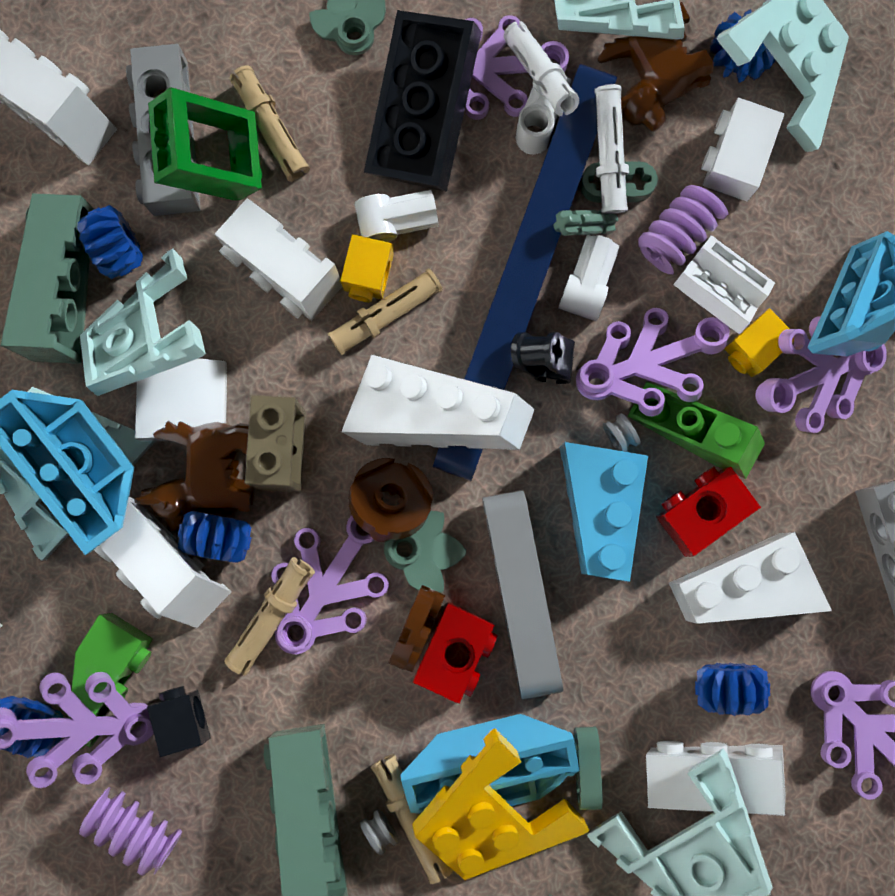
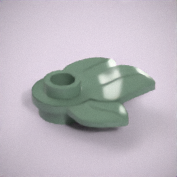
M328 0L327 9L312 11L309 13L312 28L319 37L336 42L338 47L347 54L360 55L367 52L373 45L374 30L385 19L386 5L385 0ZM353 32H358L362 35L357 40L348 39V36Z
M430 511L426 522L418 532L407 538L399 540L390 539L384 544V554L389 564L396 569L403 570L407 582L416 590H420L421 586L424 585L442 593L444 591V580L441 570H446L456 565L467 553L464 546L457 539L441 532L444 526L443 512ZM402 542L409 543L413 548L411 555L408 557H401L396 551L397 546Z

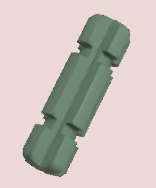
M566 210L556 214L557 221L553 226L556 232H561L564 236L611 234L616 230L615 223L619 220L616 213L602 214L601 210Z

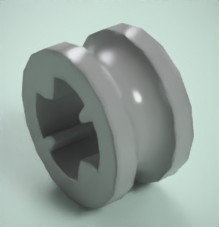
M620 413L617 415L614 423L607 421L603 424L606 435L617 451L628 452L627 447L629 445L636 447L641 444L634 426L624 414Z
M377 809L373 813V819L368 820L365 818L360 822V825L372 848L379 855H382L386 852L385 847L388 844L395 846L399 843V838L385 814L380 809Z

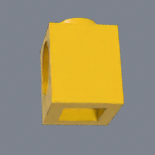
M352 234L340 280L343 290L349 292L348 296L350 298L367 303L372 302L373 298L383 299L394 255L392 243Z
M770 308L767 309L724 348L729 354L728 360L730 364L741 374L748 373L751 377H754L765 370L783 353L779 348L778 339L782 331L790 328Z

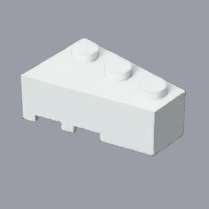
M247 198L215 233V236L223 246L219 250L220 253L236 267L244 263L251 269L253 273L249 277L265 292L268 293L272 288L283 297L280 304L298 319L303 314L312 321L342 288L336 265L328 258H325L323 261L317 258L308 250L310 248L308 243L300 237L297 239L292 237L283 229L284 226Z
M659 741L657 742V748H651L646 754L648 808L714 812L687 773L693 766L719 750L724 749L728 754L747 813L785 816L783 745L747 744L745 746H727L725 743L706 742L701 743V747H683V742Z

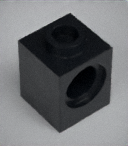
M184 686L158 693L160 701L147 706L160 758L201 746L211 739L198 690L186 693Z

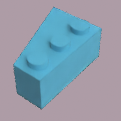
M564 442L559 448L566 478V489L571 507L581 574L630 582L648 455Z

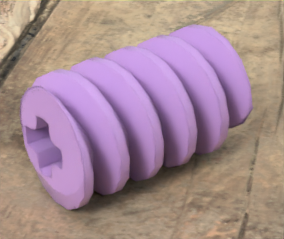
M686 186L681 191L680 197L675 198L671 202L670 208L664 209L660 214L659 220L653 221L649 227V232L642 233L638 239L639 248L644 257L656 268L666 274L674 275V270L669 262L671 261L676 265L682 266L686 259L680 250L693 254L696 251V245L692 239L703 243L707 238L704 229L714 231L718 226L715 218L724 220L728 215V210L724 203L710 191L700 186Z
M108 787L86 815L79 834L86 838L97 830L94 839L96 846L101 847L111 840L108 854L114 857L126 849L123 864L130 866L140 858L137 873L143 876L155 868V875L178 842L182 831L178 829L166 837L164 834L168 821L164 819L154 828L151 827L153 811L149 810L142 817H136L140 803L135 801L124 809L122 804L126 793L122 791L114 798L109 799L110 787Z

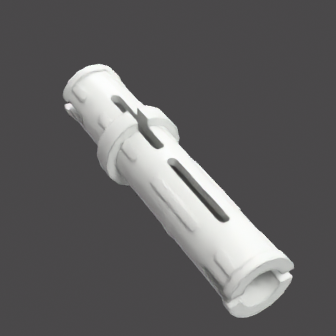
M519 21V25H517V22L511 23L504 32L506 44L513 50L518 60L533 78V86L538 94L548 99L556 114L562 116L564 111L565 115H569L577 108L579 97L566 82L564 70L557 63H553L549 59L546 52L523 22Z
M616 84L595 88L600 166L596 168V177L601 179L602 214H617L628 211L625 175L629 174V165L625 164L621 109L622 90L621 85Z

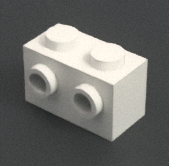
M739 97L730 111L723 110L714 130V134L720 135L716 147H709L701 170L707 171L702 186L748 201L760 186L785 113Z

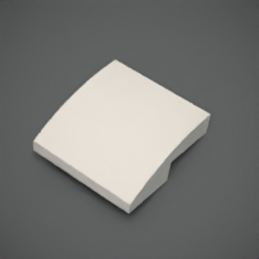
M711 235L673 285L740 335L750 324L758 307L769 296L775 282Z
M198 358L137 381L135 439L139 441H167L155 439L153 436L154 432L165 428L167 421L178 425V422L181 421L192 427L212 422L226 423L227 362Z

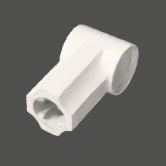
M566 76V82L571 86L572 80ZM534 86L525 107L519 114L516 132L518 147L523 152L532 155L540 154L547 149L559 116L548 99L538 94ZM538 126L543 131L536 133L528 130L527 127Z
M432 190L392 198L385 194H373L358 199L354 204L362 237L391 242L399 234L438 227V217Z
M586 236L573 275L570 274L558 309L593 321L598 320L609 289L606 284L612 272L619 245L615 244L612 239L604 236Z

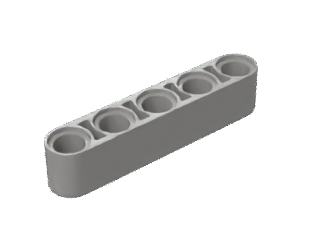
M520 490L483 497V508L485 515H487L488 534L492 554L495 557L494 565L500 595L503 598L501 601L508 636L511 639L509 642L516 677H518L517 684L521 700L563 692L560 667L524 491Z

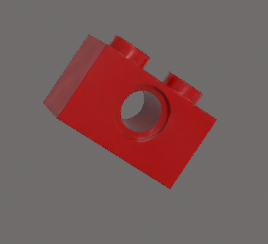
M714 466L694 479L697 487L691 492L684 495L680 490L661 503L664 511L657 515L656 518L685 557L696 556L761 508L731 466L717 471ZM701 498L710 501L713 507L712 516L708 520L702 519L696 510L697 503Z
M448 602L412 683L460 704L463 695L471 697L481 675L474 671L481 655L486 658L490 656L498 637L497 634L492 632L494 623ZM455 642L465 644L470 652L468 659L460 665L450 663L445 656L447 647Z

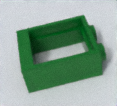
M173 87L168 88L148 103L154 183L235 201L242 200L262 189V171L259 162L258 132L254 111ZM188 120L227 130L231 172L191 162Z

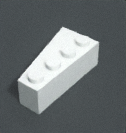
M0 30V102L2 104L5 103L28 123L35 124L60 146L66 145L78 159L89 166L116 132L117 128L88 98L87 94L90 90L82 81L71 73L66 77L62 76V71L49 59L41 55L37 60L34 58L35 54L26 45L16 38L9 42L8 36Z
M371 355L343 426L342 433L370 446H379V444L411 447V445H431L432 447L441 448L466 446L468 448L520 450L535 409L512 392Z

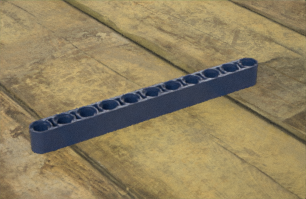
M580 64L571 87L579 97V104L569 115H565L563 111V115L560 116L464 380L504 390L513 368L511 358L512 340L518 332H526L561 232H556L553 226L557 221L556 214L560 211L570 210L597 135L595 88L615 84L617 80L615 75ZM466 446L439 447L433 468L472 481L483 449L468 448Z

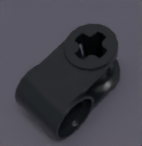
M518 332L515 334L511 345L513 365L516 369L533 376L537 381L546 382V379H555L556 384L571 383L575 342L565 338L559 332H550L547 336L533 337L525 332Z

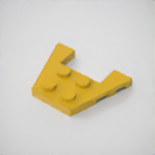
M496 728L491 730L483 739L485 746L476 757L470 755L461 765L462 774L452 786L444 785L412 823L415 838L464 880L579 837L589 831L583 816L566 799H563L531 822H527L489 785L521 763L517 750Z

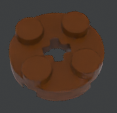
M380 458L365 464L357 472L348 494L349 509L353 519L378 542H386L390 539L399 540L418 532L428 518L433 501V490L425 474L410 463L407 466L401 463H394L395 459ZM387 491L391 496L398 494L400 499L397 505L390 506L382 501L384 497L383 492Z
M421 586L388 664L413 672L445 598L444 594L427 586Z

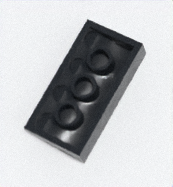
M397 10L364 173L447 192L482 33L474 21Z

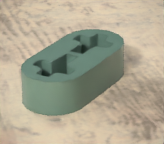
M600 162L588 166L584 171L580 182V189L586 199L591 202L602 203L601 191L596 190L595 184L589 183L593 181L596 175V168L600 166ZM625 162V164L629 165V174L625 175L626 181H631L635 174H640L642 181H648L642 190H636L635 183H626L627 202L646 200L657 186L658 177L655 169L646 162Z
M575 727L574 743L580 770L576 773L579 810L602 809L603 799L597 727Z

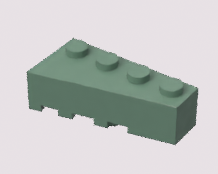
M32 193L30 206L26 211V225L0 346L33 362L77 364L82 362L80 335L84 332L90 256L85 252L84 244L79 239L80 233L77 230L80 219L88 215V212L94 210V208L81 195Z
M325 724L275 731L269 737V744L264 745V761L266 769L271 770L273 787H270L269 799L271 811L275 814L276 820L275 846L279 858L282 896H348Z

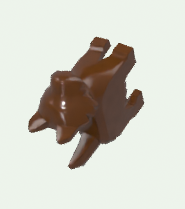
M681 2L683 22L686 24L690 22V16ZM685 31L684 38L678 40L628 36L615 38L614 42L605 43L604 50L598 58L599 63L619 58H631L641 78V81L632 86L621 98L622 122L627 121L632 126L643 124L650 131H657L666 121L664 112L666 104L684 96L694 88H703L710 84V74L713 73L714 63L708 51L705 49L687 54V47H683V41L687 38Z
M167 421L165 428L157 430L153 433L155 439L174 441L187 446L186 478L170 480L157 487L141 490V495L143 496L135 498L134 503L150 505L153 514L164 518L168 530L171 532L179 531L184 514L191 511L236 508L239 511L249 512L254 502L255 488L245 484V480L237 478L239 469L236 468L239 465V461L234 460L236 449H241L244 454H247L249 424L239 423L231 426L226 423L212 422L192 427L181 421L178 422V425Z

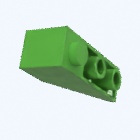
M646 382L643 389L657 388L664 394L663 410L656 416H646L639 410L638 404L634 403L628 414L629 418L707 462L722 469L731 466L738 476L744 479L747 478L765 445L757 426L696 401L685 402L676 393ZM648 398L644 401L649 406L659 404L654 398Z
M113 613L100 614L75 652L72 692L96 717L105 716L109 708L104 702L97 703L91 700L85 689L87 679L94 673L105 672L115 683L116 690L125 698L128 688L124 684L132 672L139 673L149 660L151 651L147 650L153 638ZM107 682L97 684L93 692L103 691L107 686ZM100 735L93 737L82 748L93 746Z

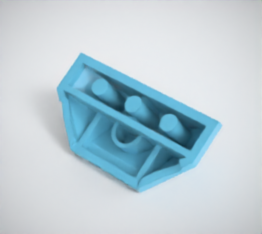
M886 231L850 248L807 347L812 354L848 357L862 351H873L885 344L894 333V234Z
M11 390L0 398V448L85 555L89 554L123 528L135 467L82 400Z
M523 714L437 734L401 774V782L410 813L421 814L444 785L452 786L462 774L461 765L470 755L476 757L485 746L483 739L494 728L517 750L521 763L489 785L510 806L539 800L558 787L567 776L572 777L580 771L573 735L571 732Z

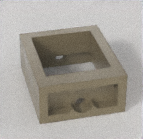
M251 395L245 484L263 491L301 492L306 411L295 397ZM293 446L297 448V452L294 455H292Z

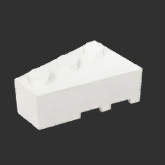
M129 497L123 528L94 550L106 561L114 562L119 568L116 572L117 577L130 589H137L144 597L140 603L152 616L157 619L164 616L198 628L231 591L224 584L210 580L201 570L205 565L196 557L191 559L186 553H182L177 548V538L142 504L134 503V499Z
M795 532L779 533L669 583L685 620L696 624L832 611Z

